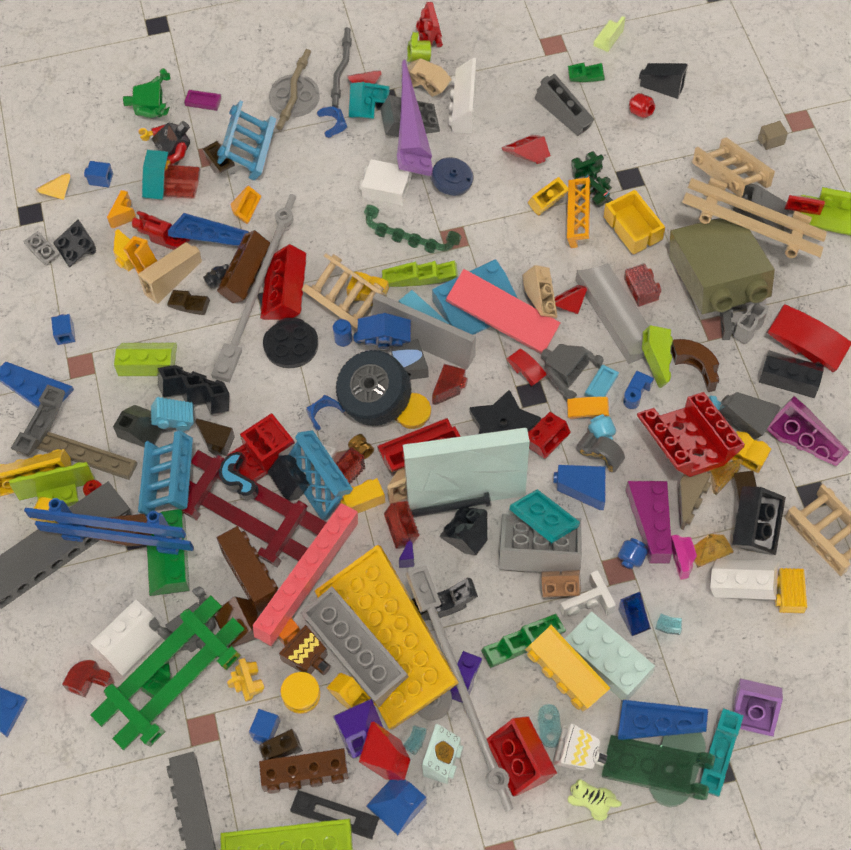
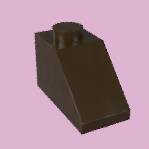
M196 418L195 422L208 451L216 456H227L235 438L233 428Z

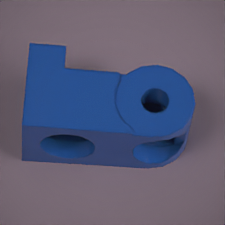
M639 371L635 372L624 394L623 403L625 407L636 409L639 406L644 390L649 392L653 386V377Z

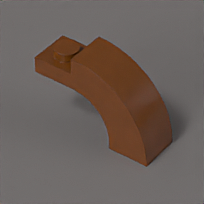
M674 339L670 351L675 365L688 364L695 367L702 374L707 391H715L717 383H719V375L717 373L719 362L713 352L698 342L688 339Z

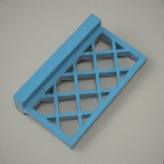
M314 431L298 432L295 436L297 442L288 455L296 458V464L299 469L306 473V479L310 486L304 491V494L319 517L325 521L343 496L350 494L353 488ZM301 447L304 450L305 455H301ZM302 458L305 459V469H302ZM311 462L315 470H311ZM311 473H315V484L312 483ZM321 477L324 480L325 485L321 484ZM312 487H315L316 497L312 494ZM321 488H325V498H322ZM331 492L335 496L334 499H331ZM322 502H325L326 505L325 512L322 509Z

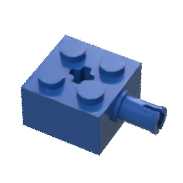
M387 313L359 318L358 332L354 333L353 339L358 344L364 342L367 346L376 345L379 349H389V346H403V343L411 342V320Z

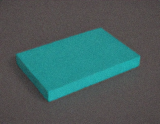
M538 489L510 504L509 510L551 543L572 532L580 525L576 518Z

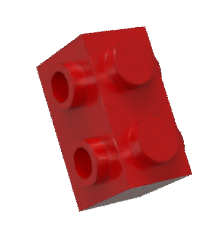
M549 412L528 432L529 449L546 459L571 433L567 422Z

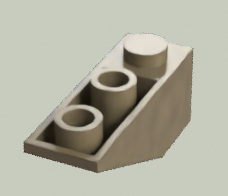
M706 472L692 477L684 474L680 480L678 493L680 528L684 530L686 524L690 525L695 516L693 511L695 508L699 509L703 498L700 497L703 493L707 494L711 483L708 482L710 474Z

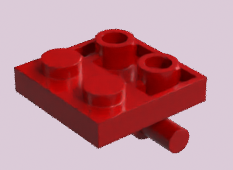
M426 2L425 7L421 10V16L416 22L419 41H430L432 46L435 40L436 46L442 47V34L433 2Z

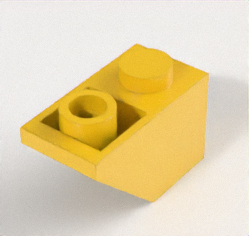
M341 672L327 686L329 692L347 709L371 699L351 676Z

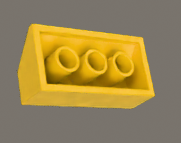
M57 449L51 453L38 454L28 459H18L9 464H0V497L14 493L9 480L15 479L18 476L33 475L40 471L54 470L57 467L72 466L70 456L65 449Z
M552 625L525 649L528 652L527 656L534 663L537 662L542 667L543 674L548 678H552L557 683L556 687L563 694L566 693L572 699V705L578 710L585 711L610 689L603 679Z

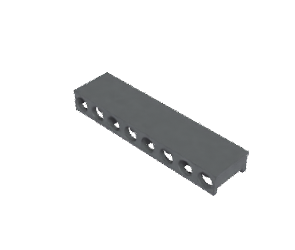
M109 481L69 508L73 514L104 518L117 517L124 514L132 515L129 506ZM38 529L0 555V601L8 595L9 597L0 602V609L100 540L92 538L89 542H86L89 537H84L83 542L64 540L60 533L44 532ZM60 560L56 565L52 566L53 563ZM43 572L40 576L35 578L37 574ZM26 584L23 588L18 589L21 585Z

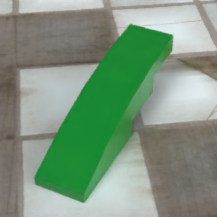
M553 614L524 625L519 631L503 636L500 641L484 646L481 652L490 668L527 653L525 649L551 625L560 635L565 633L566 629L557 614Z

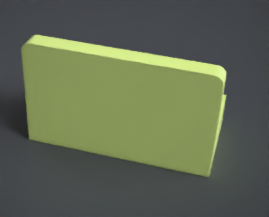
M622 16L617 23L609 20L594 40L593 46L609 52L624 31L625 17Z

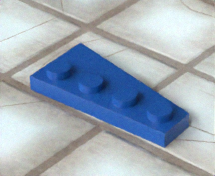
M183 213L168 230V236L237 246L240 245L244 235L249 233V231L186 213Z
M0 687V732L8 738L27 699Z
M623 700L618 740L706 732L708 709Z

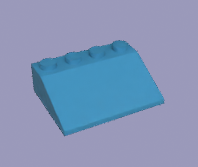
M496 259L469 271L518 298L505 271ZM458 277L432 289V302L449 325L472 335L491 327L445 301Z

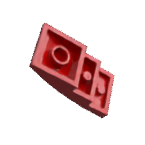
M786 304L781 307L767 331L769 335L795 355L801 353L813 363L820 362L831 372L837 371L851 346V341L836 330Z

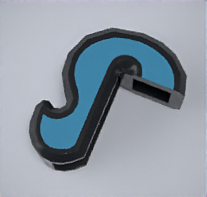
M240 452L231 453L221 463L219 469L220 479L229 489L237 490L241 498L252 500L259 493L258 485L251 479L237 473L246 457Z

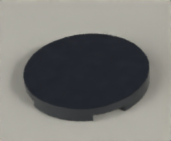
M285 318L277 321L275 325L266 331L263 337V348L266 357L274 365L282 368H298L307 364L314 358L319 347L316 330L299 318Z

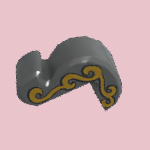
M585 433L577 444V450L583 456L604 460L610 472H616L625 459L622 448L608 437L600 436L596 438L593 433Z

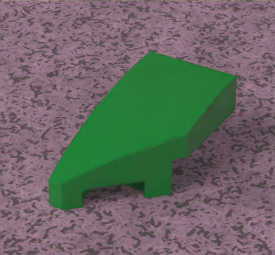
M169 661L141 688V691L151 698L171 680Z

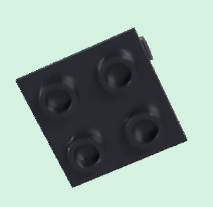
M79 219L53 242L69 268L85 253L90 255L96 253L95 243Z

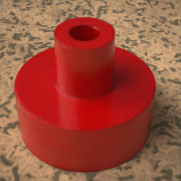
M98 480L86 482L83 486L85 497L102 486V484Z

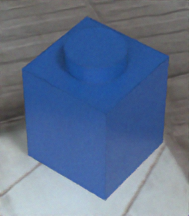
M90 161L88 167L85 168L84 176L91 186L109 188L113 171L110 163Z
M70 314L51 317L53 337L57 345L76 342L74 323Z
M258 709L249 730L252 741L262 744L273 738L280 724L279 716Z

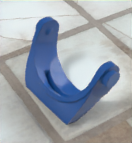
M324 107L317 111L318 117L331 116L337 120L334 127L324 133L325 137L330 138L347 128L341 109Z
M323 395L322 398L306 408L315 430L319 431L321 429L315 420L316 413L320 409L330 406L339 409L342 413L345 412L338 401Z

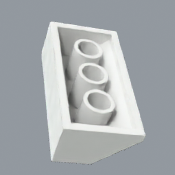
M472 58L456 68L455 76H452V86H454V89H451V99H453V102H450V112H452V115H449V126H452V133L472 134L476 58Z

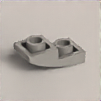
M38 231L24 240L27 248L44 265L60 255L52 244L46 241Z

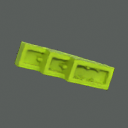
M455 260L438 265L436 261L418 265L415 261L382 270V279L388 281L389 287L436 284L458 277Z

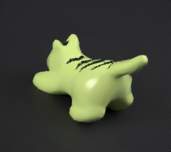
M581 779L577 780L570 788L572 795L568 797V802L571 805L588 808L591 811V816L598 821L607 819V813L611 807L616 808L622 805L616 799L615 794L609 789L596 788Z

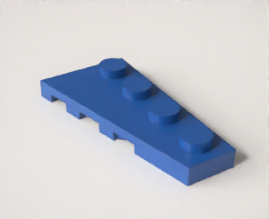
M5 361L0 366V382L37 409L40 405L39 398L47 385L64 390L63 401L74 391L73 386Z

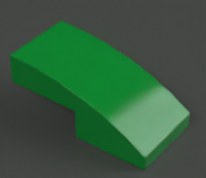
M583 62L568 66L570 81L596 82L605 80L602 63L585 66Z

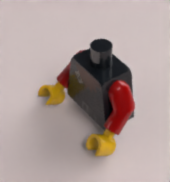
M181 121L179 125L169 122L162 126L151 128V131H147L145 128L138 130V133L142 135L140 138L143 141H148L150 136L153 135L152 141L157 150L168 152L165 170L168 168V164L178 165L180 160L184 158L186 150L190 145V140L186 135L190 126L185 121Z

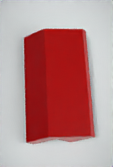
M445 418L378 445L377 449L384 464L393 472L405 467L403 445L461 436L456 426L452 427L448 418Z

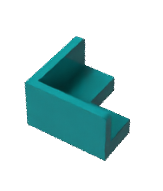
M365 82L350 83L349 118L374 119L375 102H385L389 96L390 86Z
M147 149L143 164V198L163 199L164 173L168 152Z

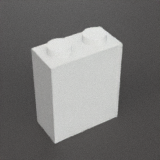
M371 159L369 166L365 167L364 180L361 179L359 189L362 190V197L403 205L412 179V172L400 170L398 164Z

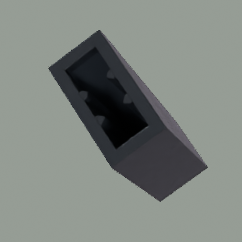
M648 63L639 74V79H641L640 87L678 99L684 88L688 64Z

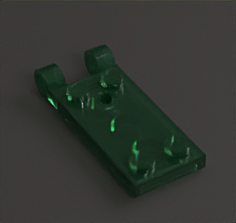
M611 735L602 778L692 797L698 800H707L709 787L700 783H690L694 766L713 769L714 755L706 752L695 753L633 739L620 740L618 736ZM668 766L674 767L672 773L666 771Z

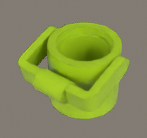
M412 32L407 45V61L411 63L421 58L430 62V41H418V33Z

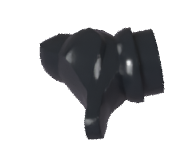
M228 264L215 266L203 276L211 289L221 283L229 267Z

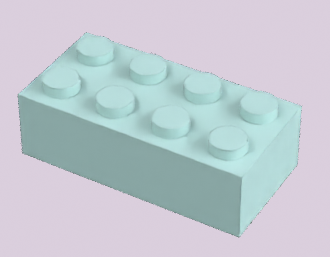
M592 611L565 638L573 649L610 687V690L622 701L629 700L653 674L655 665Z

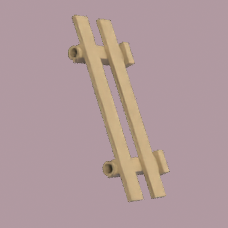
M712 177L708 184L691 178L688 188L707 196L706 200L686 192L682 203L702 210L699 217L702 223L708 224L712 216L715 215L787 244L785 254L789 258H795L799 249L821 257L822 246L802 239L805 234L822 242L825 241L827 231L809 225L812 217L794 211L792 217L781 214L726 192L727 183ZM722 201L785 226L791 231L787 233L719 206L717 202Z

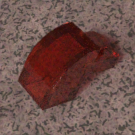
M84 660L78 662L69 670L62 685L66 691L86 698L92 683L106 688L115 682L111 677V673L100 669L96 661Z

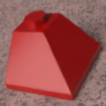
M530 135L501 147L502 151L530 162H536V164L545 162V158L551 156L545 136Z
M371 722L359 763L385 780H405L411 759L402 741L377 723Z

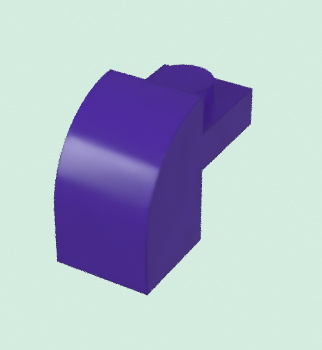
M463 651L457 665L470 695L475 676L482 663V658ZM454 686L450 689L452 699L463 703L457 686Z

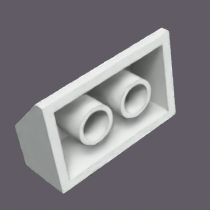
M716 559L712 568L710 585L713 596L716 598L776 600L778 560Z
M135 600L91 642V645L108 664L124 677L163 638L158 635L157 630L154 632L149 627V622L154 616Z

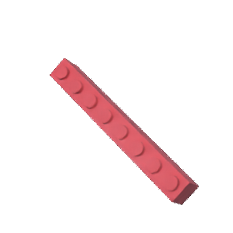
M340 503L253 624L255 638L270 646L273 645L290 617L292 618L357 526V511Z

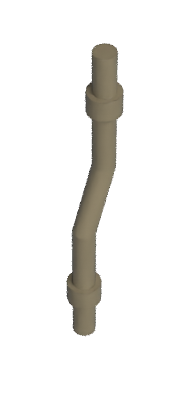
M305 49L302 57L297 61V67L290 79L291 97L285 109L279 115L280 119L276 125L278 130L283 129L286 121L291 116V110L297 100V80L302 70L308 64V58L311 54L310 49Z

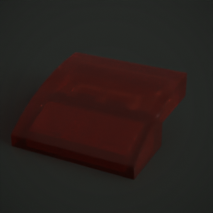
M168 165L164 173V197L195 199L200 178V167Z

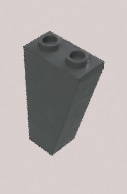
M554 73L550 77H544L540 82L541 85L536 90L537 94L534 99L577 136L590 128L594 118Z

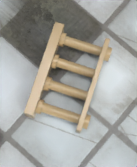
M727 137L721 139L718 150L706 153L699 147H695L692 163L714 179L727 183L726 188L739 197L743 196L746 185L758 182L765 188H768L772 184L775 171ZM721 156L725 160L718 161L715 158ZM733 164L737 168L730 170L726 166ZM745 173L750 177L743 179L738 175Z
M325 253L324 257L329 259L330 263L315 285L313 284L311 287L305 284L301 290L342 319L349 321L352 326L358 329V319L363 318L373 303V297L376 292L386 297L388 295L382 292L384 288L377 283L372 285L341 263V258L335 254L330 256ZM339 266L344 272L330 293L326 294V296L322 295L321 288L335 267ZM352 275L358 281L343 304L338 306L334 303L336 301L335 297L349 276ZM365 284L372 291L358 312L352 316L348 313L350 310L348 308Z
M822 484L816 494L818 496L816 500L802 510H798L793 506L788 510L785 519L841 577L851 565L849 563L851 549L842 554L835 548V545L851 533V511L835 496L833 490ZM824 503L833 511L816 525L811 524L806 518ZM839 517L847 526L832 538L826 539L820 531Z

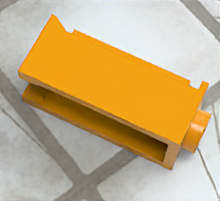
M133 236L123 248L138 274L157 262L148 245V240Z

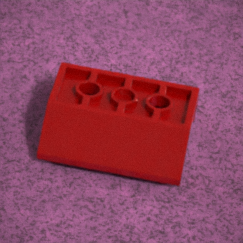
M705 392L688 396L684 408L663 415H659L655 408L637 413V417L675 469L689 477L724 466L745 446L744 442Z

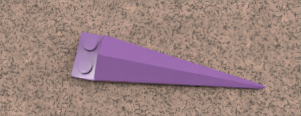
M404 58L402 61L401 116L397 148L398 167L400 170L431 176L433 170L431 162L432 153Z

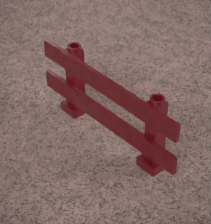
M197 450L191 459V464L203 470L204 473L197 484L189 480L187 508L182 509L183 513L197 521L201 515L197 510L200 506H203L261 539L268 546L266 549L260 547L258 551L259 557L277 568L282 562L279 558L281 552L299 561L308 548L291 538L297 526L300 525L318 535L327 522L306 510L308 505L298 500L296 503H292L255 482L258 485L259 493L254 500L285 517L278 530L272 528L210 492L217 479L221 480L219 469L225 458L220 455L212 458Z

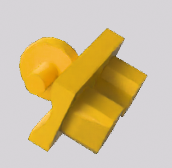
M245 658L238 660L239 664L235 667V671L230 673L232 678L227 681V685L229 688H235L237 693L242 691L245 702L251 701L254 695L262 693L264 685L261 679L255 681L251 679V676L258 673L257 663L246 662Z

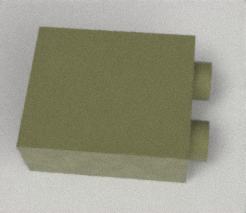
M717 218L711 220L708 224L701 222L670 230L669 258L702 315L714 311L724 312L737 305L749 302L759 303L768 297H772L775 269L750 229L725 219Z

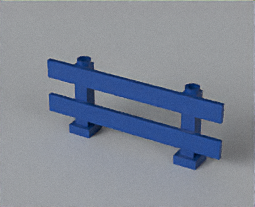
M53 498L49 501V510L26 507L24 509L29 518L57 521L58 524L36 521L35 525L40 531L62 534L61 537L64 540L83 542L84 537L151 545L157 546V551L160 553L178 555L179 549L194 550L191 541L182 540V538H186L183 528L169 526L162 513L157 511H150L147 514V523L73 514L66 503L58 498ZM85 525L154 534L155 536L85 527Z

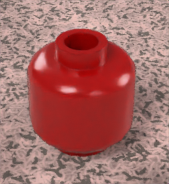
M638 93L629 101L630 112L638 117L647 118L655 110L653 98L645 94Z

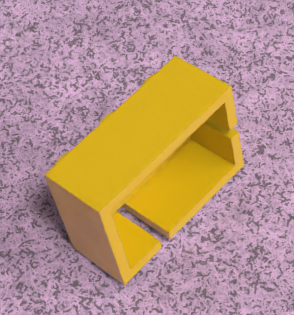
M636 190L605 204L603 217L612 228L615 227L614 231L633 255L646 249L647 244L652 246L663 240L664 224Z

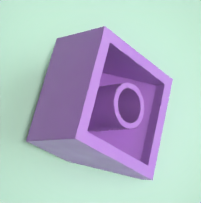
M740 678L733 712L744 715L740 729L773 737L783 701L782 688Z

